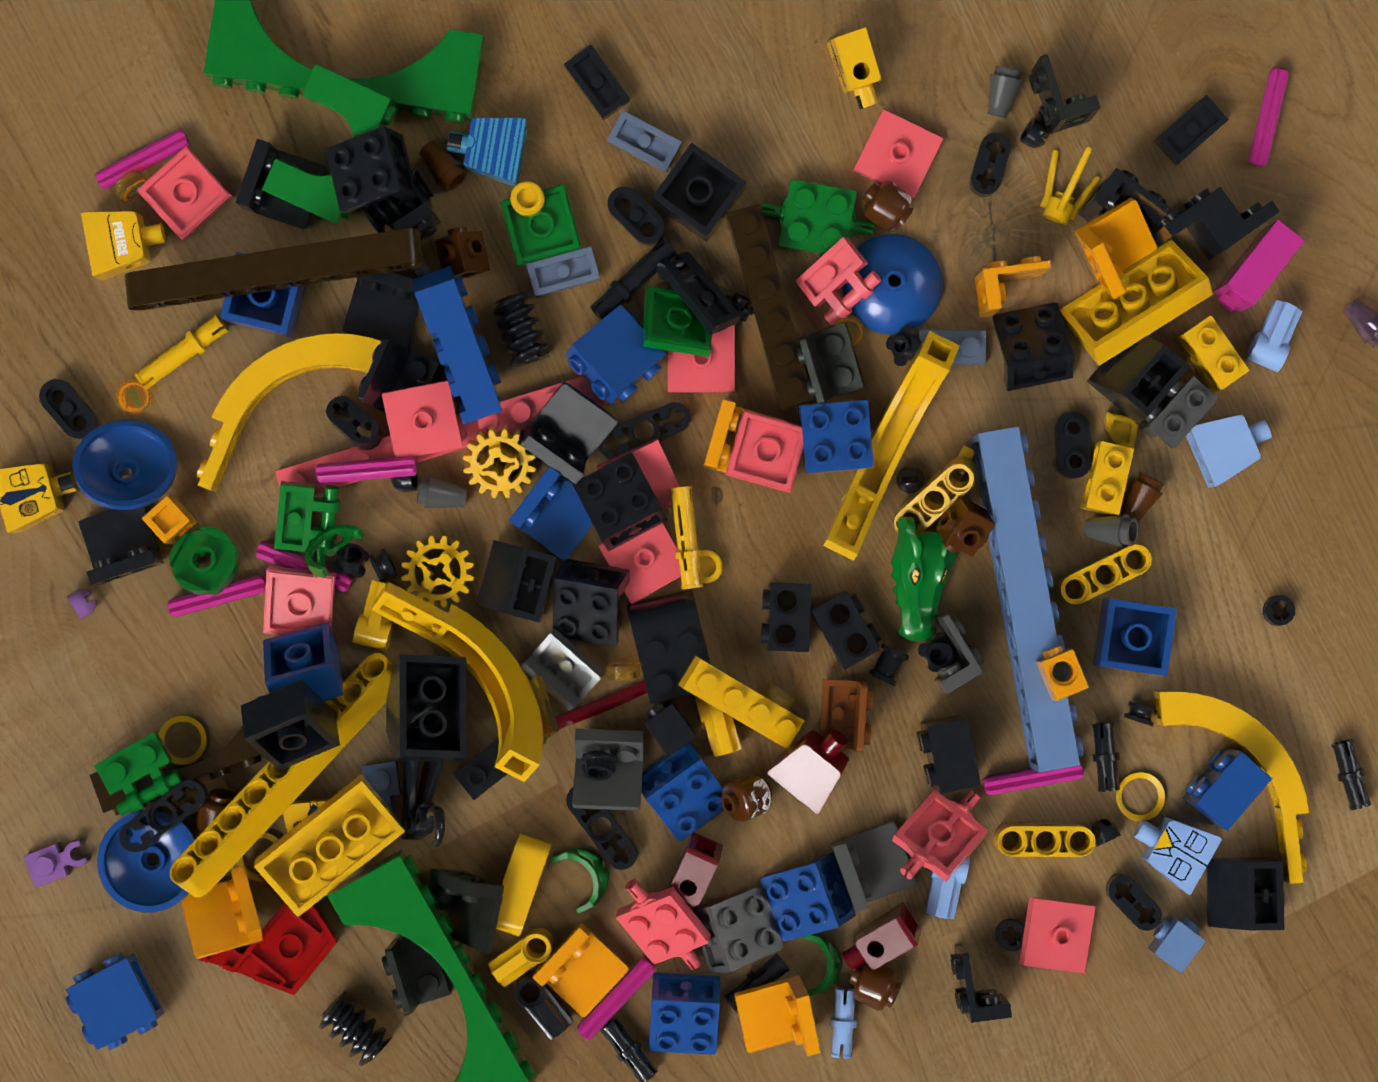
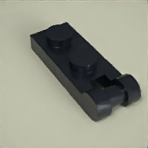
M684 251L677 254L672 261L666 259L657 264L656 268L659 277L663 281L669 282L710 335L737 324L740 314L690 252Z

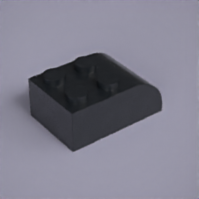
M692 589L627 605L650 704L692 694L678 685L695 656L710 664Z

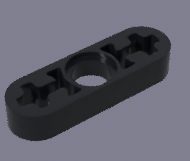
M678 402L664 405L615 426L608 434V436L613 435L615 439L625 437L622 429L629 427L630 437L636 446L629 448L627 441L619 445L620 451L618 453H613L611 449H604V445L608 443L606 437L598 448L604 457L612 459L653 439L658 438L659 442L687 429L690 423L689 410ZM671 409H675L677 413H684L685 417L681 419V426L675 427L673 423H669L663 426L667 433L660 435L658 423L653 416L659 414L662 421L670 417L669 411ZM640 422H649L654 427V435L651 439L642 441L635 436V427Z
M186 780L178 784L122 827L119 833V841L122 847L129 852H141L151 847L206 805L209 798L206 785L198 780ZM187 787L189 789H197L199 793L195 796L196 803L193 801L185 802L179 808L176 803L171 801L173 797L175 802L184 799L188 795ZM161 806H167L173 814L172 821L166 826H162L156 821L155 814ZM149 825L157 831L155 835L153 830L144 833L140 837L142 844L139 842L131 843L130 838L133 836L132 829L135 831L142 830Z
M572 787L566 797L567 806L594 844L615 869L624 870L631 867L636 861L637 849L610 810L602 809L593 813L588 821H585L582 815H586L588 813L587 810L573 808ZM598 817L607 818L612 825L610 833L605 836L596 835L592 830L593 821ZM616 832H619L622 836L616 839L618 845L622 849L628 846L631 850L627 855L629 858L627 862H624L622 859L616 861L613 858L616 850L611 843L608 848H605L602 844L611 840Z

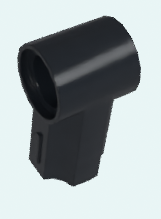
M527 972L517 980L515 998L518 1004L529 1012L549 1039L552 1040L564 1032L574 1020L546 985L542 987L532 978L534 972ZM527 983H533L539 987L540 993L535 997L529 998L522 994L521 988Z

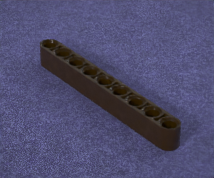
M400 229L126 273L124 278L128 309L139 311L414 269L424 265L420 230Z

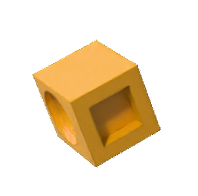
M166 496L142 517L143 521L164 544L172 545L181 535L188 532L198 523L179 500L172 496Z
M1058 645L1042 652L1044 658L1036 661L1051 700L1058 701L1089 688L1073 649L1067 648L1063 650L1062 645ZM1060 661L1065 662L1069 668L1067 678L1062 681L1056 680L1053 676V667Z

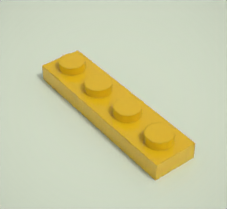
M695 656L678 684L686 691L787 750L805 721Z

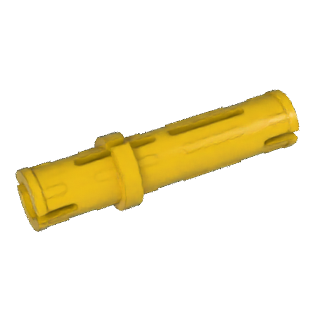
M215 314L196 330L187 331L185 338L145 367L134 373L140 384L144 383L143 387L146 390L151 389L153 385L193 356L205 353L207 346L225 333L227 334L229 329L223 320L220 321L221 318Z
M692 486L670 488L678 552H675V559H679L681 589L703 587L699 557L702 556V549L698 550Z

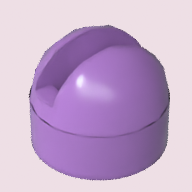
M81 589L67 596L80 619L91 614L96 607V599L89 602L85 600L92 595V592Z

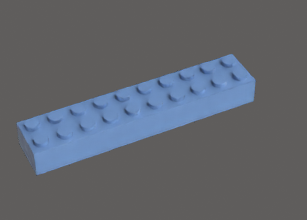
M1019 426L979 433L971 437L970 440L972 450L975 453L974 462L977 466V479L982 506L996 524L989 533L988 540L1029 766L1039 773L1079 766V757L1084 756L1080 736L1075 737L1073 723H1077L1075 704L1073 702L1069 703L1068 697L1058 701L1051 700L1036 661L1044 658L1042 652L1058 645H1062L1064 650L1065 646L1062 635H1056L1054 622L1059 621V613L1056 602H1051L1048 588H1053V580L1050 568H1044L1042 555L1047 554V547L1044 535H1038L1036 521L1041 520L1038 501H1032L1030 487H1034L1035 482L1032 468L1026 467L1024 454L1028 453L1027 438L1025 433L1020 434ZM1061 661L1056 663L1053 667L1054 678L1058 681L1067 678L1069 674L1068 669L1062 668Z

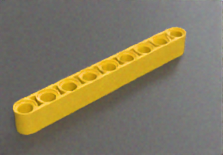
M381 653L369 655L343 682L344 695L325 701L335 711L340 745L280 771L272 763L268 762L175 860L170 869V878L175 884L194 897H202L210 892L384 706L393 669V663Z

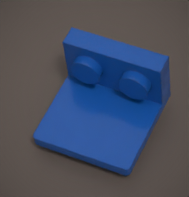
M868 400L803 405L798 408L799 421L802 424L805 469L807 473L873 467Z
M550 466L509 519L511 523L526 532L563 561L568 559L593 526L573 484Z
M691 742L670 757L664 756L643 772L642 794L678 841H682L724 811L721 804L723 787L705 765Z
M834 852L822 855L806 865L764 876L760 880L782 941L838 928L856 916Z
M653 973L650 1051L716 1054L720 1008V976Z

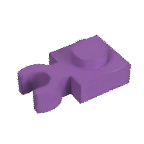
M83 840L69 843L63 852L59 843L23 856L35 888L70 875L67 865L80 867L90 861L89 857L77 859L73 854L76 847L84 844Z

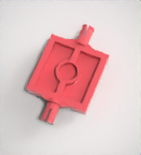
M935 789L893 836L892 841L909 853L911 857L904 867L900 869L903 876L907 874L906 878L912 879L923 866L930 869L946 882L950 879L988 833V829L976 821L970 813L971 809L980 801L977 793L973 797L974 791H969L961 802L957 803L948 800Z
M637 879L630 880L626 884L625 889L635 901L618 909L616 919L654 965L673 957H681L690 970L697 969L701 965L702 960L695 954L693 949L708 944L711 933L674 887L661 892L648 893L638 883Z

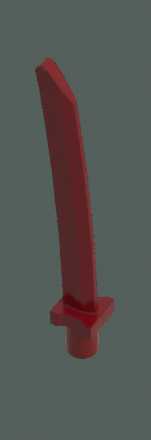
M640 681L572 711L551 718L549 715L543 717V734L547 733L548 736L554 735L556 730L586 720L646 694L645 681Z

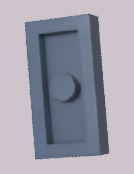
M625 111L621 112L607 139V142L664 173H667L682 145V141Z
M591 246L526 264L536 298L600 281Z
M918 331V338L921 344L928 332L932 331L960 345L952 365H986V331Z

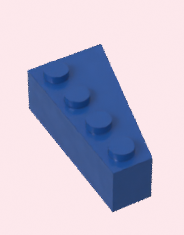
M451 266L412 279L414 293L428 331L434 337L433 342L441 365L446 367L444 370L453 398L457 397L459 414L463 424L501 412L502 408L496 385L501 383L495 364L488 365L485 358L486 355L490 354L484 335L477 337L474 326L479 325L473 306L466 307L463 296L468 295L461 275L455 277Z

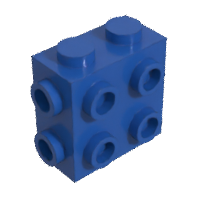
M620 304L574 342L566 357L570 367L577 374L583 375L591 383V388L595 395L612 405L619 398L623 402L628 400L639 389L636 384L643 378L647 382L654 378L662 370L659 364L666 353L660 349L643 347V328L640 326L638 318L631 311H626Z
M121 952L103 962L104 969L94 973L92 968L74 976L75 984L65 989L68 993L66 1001L70 1010L74 1014L78 1013L84 1025L82 1026V1033L89 1044H94L96 1050L107 1045L110 1051L127 1042V1034L138 1030L141 1035L158 1026L156 1019L165 1013L134 953L124 958Z

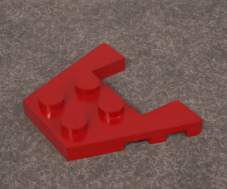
M260 875L259 878L262 879L265 883H267V881ZM284 902L262 929L263 941L250 944L244 953L240 949L235 948L198 960L206 963L210 962L223 967L222 969L237 972L253 978L254 981L295 995L339 940L316 904L297 917Z

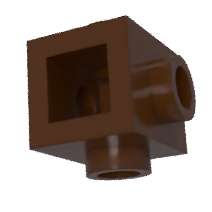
M457 227L448 230V236L435 241L441 269L451 266L455 277L461 275L462 279H466L490 271L482 231L468 232L467 227Z
M959 495L950 509L941 515L936 529L943 539L942 544L948 550L955 554H959L961 551L973 557L977 550L985 545L989 533L996 524L986 509Z

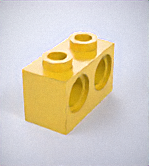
M1212 315L1204 318L1175 338L1213 393L1223 390L1250 371Z
M1104 441L1094 444L1091 457L1092 464L1087 474L1080 509L1109 516L1120 514L1134 448Z

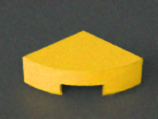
M1106 412L1104 417L1105 428L1112 442L1117 445L1134 448L1139 424L1128 416Z
M964 445L958 457L964 456L972 460L975 453L974 450ZM957 468L952 471L954 479L961 481L966 471Z

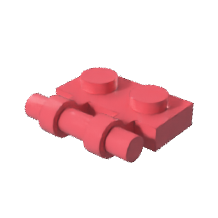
M842 237L795 282L814 307H820L826 301L828 302L831 309L824 314V317L828 323L833 325L840 318L845 319L852 313V307L862 298L867 299L874 293L873 288L882 280L874 271L865 278L860 275L859 271L868 262L848 237ZM849 282L853 289L841 298L837 291Z

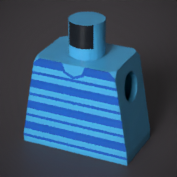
M473 118L469 134L450 131L447 151L465 154L464 166L466 170L515 187L519 183L528 131L527 119Z

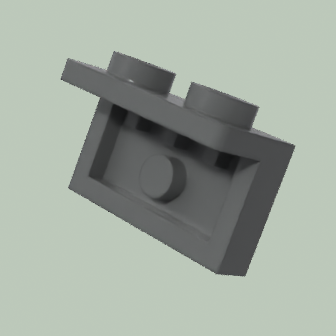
M1194 376L1186 379L1184 382L1179 379L1168 392L1169 399L1162 406L1158 405L1145 419L1147 423L1141 430L1150 438L1158 436L1169 447L1175 448L1217 402V396Z
M556 629L546 637L521 666L530 680L540 684L552 695L557 704L566 707L569 711H572L605 674L603 670Z

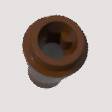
M430 141L421 148L419 155L424 159L439 187H444L447 191H451L465 180L467 172L464 170V164L439 147L435 141Z
M1140 472L1137 479L1133 478L1124 509L1120 515L1128 514L1130 518H1135L1139 524L1142 517L1162 496L1163 493L1160 491L1164 484Z

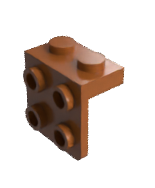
M823 679L819 734L826 738L832 730H837L848 741L844 748L853 749L856 752H863L864 745H870L871 725H868L865 721L866 711H872L873 690L868 689L867 683L863 681Z

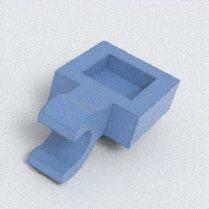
M397 761L362 766L365 779L395 815L392 796L402 794Z

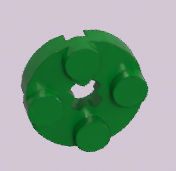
M200 527V530L181 535L173 545L169 557L174 578L185 590L193 594L218 595L231 583L237 573L240 559L238 549L223 531L213 527ZM207 553L211 554V564L200 568V564L197 562L198 557H205Z

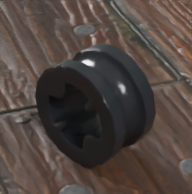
M385 548L381 549L380 554L377 556L374 554L369 555L371 564L381 582L386 581L388 575L397 576L396 568Z
M1283 595L1269 598L1263 606L1264 619L1274 626L1288 624L1295 616L1293 601ZM1282 602L1285 604L1283 610L1287 615L1284 619L1280 616L1277 620L1273 617L1274 610L1271 608V605L1273 603L1279 605Z
M1129 701L1130 711L1125 713L1124 717L1153 727L1152 716L1157 715L1158 710Z
M1005 919L996 927V940L1006 950H1019L1022 946L1025 927L1015 919ZM1008 926H1013L1014 930L1020 933L1019 939L1014 938L1015 943L1009 944L1008 940L1002 937L1004 930L1008 932Z

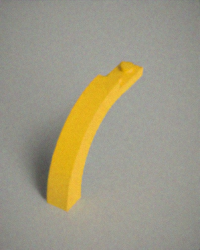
M932 331L928 332L898 384L871 437L874 465L872 468L855 470L823 546L853 561L855 560L892 475L928 405L950 371L960 345Z
M354 334L314 335L283 344L254 361L232 382L213 412L211 418L223 422L221 429L216 428L212 435L210 446L213 449L209 459H204L200 464L197 472V477L200 478L198 486L217 492L247 419L260 401L274 388L297 375L318 369L346 368L368 373L373 362L374 350L381 344V341Z
M388 582L374 600L371 610L428 639L454 657H466V668L482 687L496 718L499 745L494 767L525 782L541 762L543 725L534 691L517 660L488 628L467 612L453 604L446 611H443L433 604Z
M1173 690L1153 691L1155 710H1158L1156 715L1157 725H1191L1214 731L1236 744L1257 766L1273 778L1267 786L1275 815L1279 859L1283 861V881L1289 884L1304 883L1303 873L1307 872V862L1304 853H1300L1299 840L1303 839V827L1300 819H1296V815L1309 813V807L1300 775L1285 748L1258 720L1230 703L1192 692Z

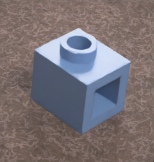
M1171 916L1168 921L1163 920L1158 925L1153 934L1156 938L1148 949L1182 974L1203 946L1205 940L1197 935L1201 929L1186 917L1180 922Z

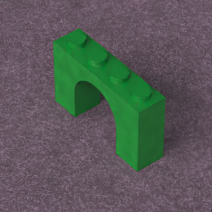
M315 64L302 96L328 107L343 116L350 125L353 138L384 125L389 127L397 111V108L393 107L395 99L318 64ZM283 159L274 160L262 188L263 191L335 224H342L344 219L349 220L354 210L347 213L339 210L331 175H316Z

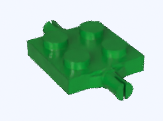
M791 179L788 196L783 205L762 203V208L774 210L773 212L761 209L763 216L780 219L781 234L778 246L824 255L842 237L850 238L853 232L872 236L873 230L861 228V226L874 228L875 225L873 222L855 219L854 205L857 191Z

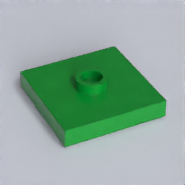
M565 184L543 189L542 191L545 196L544 207L537 215L531 217L518 214L514 210L510 198L500 201L517 267L582 249Z
M647 286L644 301L643 347L709 357L712 350V335L708 333L677 292L671 289Z

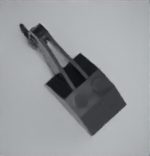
M399 654L394 659L386 698V733L394 759L404 760L401 825L404 827L405 832L401 835L402 840H420L431 834L435 828V837L432 845L438 847L444 837L445 813L441 807L435 806L431 800L443 761L462 762L467 759L466 657ZM418 761H424L415 802Z

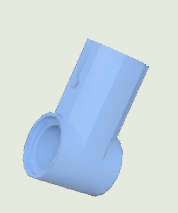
M1273 301L1261 331L1254 336L1248 348L1246 359L1272 371L1279 372L1289 354L1290 345L1288 343L1303 311L1288 302Z
M970 855L947 882L930 870V878L932 880L925 908L926 914L954 920L961 884L965 883L968 874Z

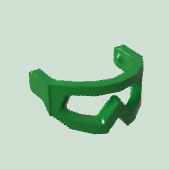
M349 524L335 525L322 531L311 540L305 551V560L315 579L318 576L325 578L329 574L324 567L325 555L332 556L353 538L361 539L364 536L360 527ZM334 534H339L343 538L331 549L318 547L319 544ZM316 549H317V564L314 563L313 560H312L313 554H314V552H315Z
M571 848L550 858L552 864L560 862L562 859L578 861L591 874L593 894L587 903L580 904L575 909L577 914L600 902L601 897L607 890L610 878L609 870L603 867V858L587 848Z
M816 934L807 935L802 938L815 941L822 948L827 959V973L823 981L816 988L807 990L809 997L826 992L839 980V971L842 967V958L837 947L827 937Z

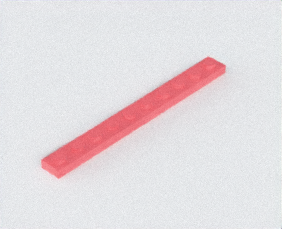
M584 376L565 381L599 406L606 405L605 400L595 395L591 388V383ZM562 383L501 401V412L467 424H463L460 414L457 415L463 447L414 456L416 463L418 464L468 448L469 439L478 442L476 437L477 431L481 430L487 435L489 434L490 425H494L497 432H501L504 425H508V433L513 434L517 429L524 431ZM391 436L382 438L379 445L371 450H361L355 446L275 471L279 487L281 481L315 484L314 495L325 492L326 485H335L340 488L363 481L319 483L316 477V466L325 463L395 458Z

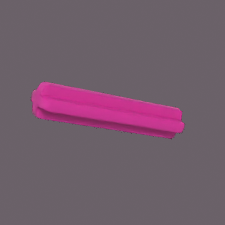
M1273 68L1269 72L1248 159L1249 164L1253 166L1264 167L1268 164L1289 77V72L1284 69Z
M178 129L96 172V179L103 189H109L178 153L186 145L189 147V139L183 130Z
M412 456L325 463L316 466V477L319 483L414 476L417 473L416 459Z
M261 541L257 548L256 557L283 568L310 570L305 557L289 550L274 549V544L267 541ZM324 565L329 573H336L335 589L347 592L352 584L353 577L344 572L337 573L333 568Z
M256 575L231 582L218 595H198L192 593L170 599L168 601V609L172 617H178L265 592L266 580L263 575Z
M1080 762L1079 766L1040 773L1033 769H1026L983 778L984 790L987 795H995L1083 778V767Z
M641 958L577 1026L578 1033L584 1039L591 1040L655 972L654 965L648 959Z

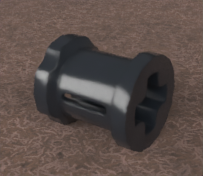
M882 643L880 647L882 649L881 655L874 669H870L868 674L895 686L897 683L895 678L903 661H908L909 656Z

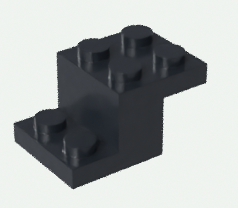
M1221 187L1212 193L1206 188L1184 204L1185 212L1179 207L1158 222L1156 225L1160 230L1154 233L1152 237L1157 245L1161 246L1187 228L1204 254L1211 260L1280 211L1273 201L1263 207L1260 202H1257L1239 214Z

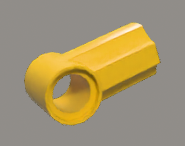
M372 580L364 612L360 614L355 627L353 643L386 652L391 641L394 622L372 611L371 608L374 600L387 583Z
M694 695L701 722L705 723L713 756H721L741 750L733 717Z
M534 928L530 930L525 937L488 962L491 973L505 988L528 970L547 960L554 947V938L547 929ZM533 938L542 939L546 944V951L542 953L534 952L529 946V941Z

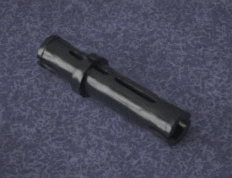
M662 238L618 281L613 280L606 293L589 308L602 320L620 304H628L633 300L631 296L657 273V264L666 259L671 260L677 252Z

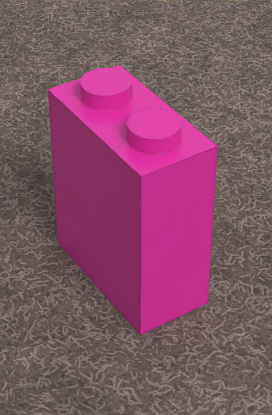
M1279 220L1262 229L1213 291L1219 297L1217 299L1218 303L1230 312L1236 310L1238 313L1254 306L1305 240Z

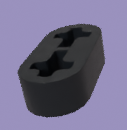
M1001 133L988 134L984 137L978 148L969 185L973 193L979 197L991 196L1001 184L1011 148L1009 140ZM993 141H997L1003 153H998L994 162L988 161L990 150L986 148V145H991ZM986 168H990L989 180L993 181L994 185H988L986 189L980 188L981 182L976 180V177H982Z
M347 396L335 397L328 403L326 414L331 424L361 450H371L379 445L382 440L381 428L376 420ZM339 409L347 410L351 419L348 421L344 416H338L337 411ZM360 425L366 431L370 430L372 435L370 437L361 436L357 427Z
M1116 874L1108 880L1106 884L1107 896L1132 924L1145 931L1153 930L1160 924L1162 918L1161 909L1135 880L1124 874ZM1118 882L1123 885L1129 883L1127 891L1133 897L1130 901L1122 895L1115 897L1118 891L1115 885ZM1137 903L1145 909L1152 907L1153 910L1150 912L1151 921L1147 922L1144 919L1140 922L1138 921L1141 915L1134 907Z

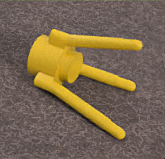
M1090 146L1085 148L1065 192L1056 191L1054 197L1052 192L1059 151L1057 149L1053 150L1045 194L1040 204V207L1045 208L1042 214L1045 218L1067 226L1069 220L1074 221L1078 210L1100 181L1099 176H1095L1073 204L1075 199L1071 195L1092 152Z

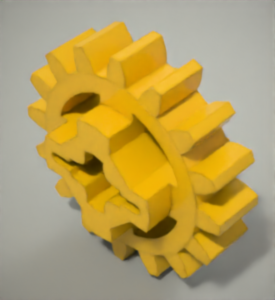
M490 425L489 434L487 435L481 430L477 431L476 437L478 442L469 439L467 447L471 451H464L463 460L468 463L464 465L463 471L464 473H472L469 479L470 485L478 482L481 484L479 493L482 494L487 489H490L492 498H496L498 491H503L504 496L509 498L512 488L521 493L523 490L522 482L531 483L532 475L529 472H535L537 464L531 460L535 459L536 456L521 446L522 441L519 439L521 430L517 429L513 434L508 433V425H504L502 431L497 432L494 425ZM488 445V452L481 454V457L477 458L479 452ZM500 457L501 462H505V465H499V462L494 461V459ZM522 465L518 474L511 478V472L514 469H519V466Z
M429 536L428 545L425 546L423 542L418 540L416 545L419 550L417 552L410 550L406 552L412 559L410 563H402L401 566L403 568L409 569V574L401 578L402 581H410L412 584L406 590L407 592L414 593L417 591L419 593L417 597L425 600L427 598L429 599L428 603L434 606L437 601H440L442 607L447 608L448 599L451 598L454 602L459 603L460 597L458 593L460 591L463 593L470 592L465 583L466 581L475 580L474 576L468 574V569L475 567V563H466L465 558L468 557L470 552L469 550L458 551L461 542L456 540L450 546L448 545V536H442L440 543L436 542L434 536ZM435 549L445 550L438 558L430 559L424 555ZM455 558L460 565V578L454 575L452 564ZM426 563L440 566L443 563L445 565L443 572L446 573V576L451 581L444 578L434 580L432 578L434 572L430 570L431 568ZM417 566L423 570L424 581L421 585L416 575ZM447 585L452 588L451 591L445 594H432L437 586Z

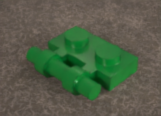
M281 481L274 549L305 552L309 545V540H312L322 531L335 526L336 512L340 511L341 500L338 499L339 487L326 485L324 497L318 498L314 497L315 484ZM312 511L322 512L320 526H311ZM337 534L327 538L319 544V547L331 549L333 541L337 539Z
M157 731L94 765L110 795L123 789L126 799L116 804V808L121 816L131 811H140L146 807L145 803L159 795L164 796L172 788L183 782L177 771L165 776L161 767L173 760ZM150 774L153 784L139 791L135 782Z

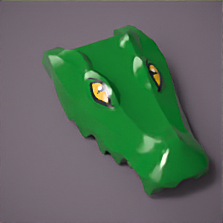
M899 517L897 524L898 538L890 562L893 568L891 577L896 582L893 592L897 597L896 604L901 608L902 626L898 629V633L907 640L920 642L930 639L935 633L937 607L956 554L942 544L943 539L939 532L916 533L915 521L912 517Z

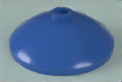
M900 234L879 235L861 244L857 249L868 264L859 271L860 275L865 278L874 271L880 276L882 281L873 288L874 293L867 299L862 298L852 307L851 314L853 317L872 331L891 335L899 334L904 326H909L914 330L926 322L937 308L942 294L941 270L931 251L916 239ZM892 275L897 276L900 279V285L897 287L890 286L888 278ZM849 282L842 286L843 297L853 289Z
M133 420L113 421L95 428L81 440L73 457L74 478L82 493L96 504L111 509L130 510L153 503L167 492L177 472L176 452L168 437L154 426ZM124 475H131V476H132V477L127 478V479L122 478Z
M141 810L124 816L109 828L98 850L97 867L102 885L116 902L133 911L152 913L166 910L176 905L189 894L171 880L170 869L175 860L196 838L189 827L183 822L144 851L129 852L125 850L119 841L120 830L126 823L144 811ZM157 810L155 817L160 825L166 826L172 821L173 815ZM149 825L142 830L135 831L132 829L133 836L130 838L131 843L139 842L142 844L140 837L144 833L153 830L155 835L157 831ZM150 853L158 854V864L155 865L149 861Z

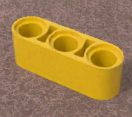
M964 456L954 458L900 507L895 517L894 525L897 532L899 517H903L905 513H914L920 521L919 524L915 525L916 533H922L953 505L959 495L963 496L973 486L977 476V466L974 461ZM957 468L964 469L969 474V479L963 482L954 479L952 471ZM939 491L944 497V502L939 504L931 502L927 493Z
M1137 544L1120 548L1060 578L1055 590L1057 597L1065 604L1077 605L1084 603L1145 573L1151 566V553L1146 547ZM1132 550L1138 552L1141 557V564L1136 569L1130 568L1126 562V556ZM1101 565L1108 567L1111 572V578L1106 584H1101L1096 579V570ZM1070 580L1077 581L1081 587V592L1075 599L1068 597L1065 591L1066 584Z
M1006 823L997 827L993 835V842L996 848L1010 857H1083L1093 851L1096 843L1092 831L1077 823ZM1014 831L1018 834V843L1013 848H1004L1002 845L1004 834ZM1048 831L1052 836L1051 844L1047 848H1038L1036 845L1038 834ZM1082 831L1086 838L1084 845L1077 849L1072 848L1070 837L1075 832Z
M521 833L519 834L502 882L504 890L496 929L520 937L552 844Z

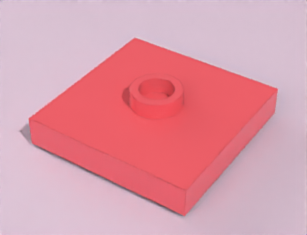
M883 109L853 171L879 184L890 180L907 192L911 199L914 200L944 138Z
M187 145L137 189V192L183 242L233 198L229 191Z
M735 325L712 335V350L709 357L668 351V393H735Z
M448 380L382 393L395 458L414 457L463 447Z
M743 410L725 476L791 493L803 450L802 426Z
M658 438L596 466L597 470L619 458L632 453L661 508L665 510L673 506L670 488L680 486Z
M663 523L611 551H608L604 544L599 545L609 566L630 570V582L624 592L631 604L681 577L679 559H675V552H678V549Z
M268 566L266 570L263 633L283 635L328 622L332 630L336 573H329L325 578L318 576L315 579L310 570Z
M1029 897L1019 964L1029 967L1085 973L1095 906Z

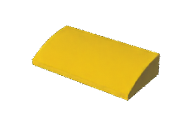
M1172 239L1158 247L1153 253L1122 271L1124 278L1120 281L1126 293L1113 299L1099 284L1060 309L1063 320L1098 366L1213 295L1208 276Z
M360 774L255 858L254 868L296 916L299 917L402 835L405 829L375 789Z

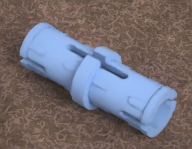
M844 987L835 988L834 1017L830 1020V1026L833 1027L832 1052L830 1056L834 1058H840L841 1044L844 1045L843 1059H850L853 1056V1028H857V1020L854 1019V988H848L846 1002H844Z

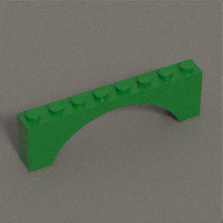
M215 0L203 74L212 81V85L231 89L233 84L246 86L245 90L264 94L266 89L279 91L278 95L282 97L298 99L299 94H303L313 70L298 63L275 45L265 32L251 0ZM449 29L443 39L428 54L410 66L383 76L350 79L395 99L393 107L397 108L396 114H398V109L412 111L411 115L417 118L431 119L433 114L445 116L444 120L450 123L464 124L465 120H472L474 118L486 42L483 34Z
M401 849L340 883L328 893V898L344 926H373L397 933L423 948L445 970L459 995L467 1028L466 1053L454 1082H534L533 1079L537 1075L528 1059L525 1061L521 1059L517 1052L520 1049V1045L516 1036L511 1030L505 1031L500 1022L504 1019L500 1008L495 1001L489 1003L484 994V991L487 990L484 980L478 972L472 973L467 964L470 961V957L462 943L456 945L450 934L454 932L448 917L445 914L439 915L434 904L437 903V899L428 884L423 886L417 876L420 873V869L411 855L406 857Z

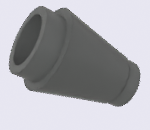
M996 66L994 74H990L989 109L987 114L1007 118L1008 112L1023 83L1020 80L1022 72Z
M429 475V478L421 477L417 504L424 505V508H464L467 488Z
M1128 514L1088 518L1085 525V534L1088 538L1125 548L1127 545L1135 544L1138 537V522L1135 518H1130Z

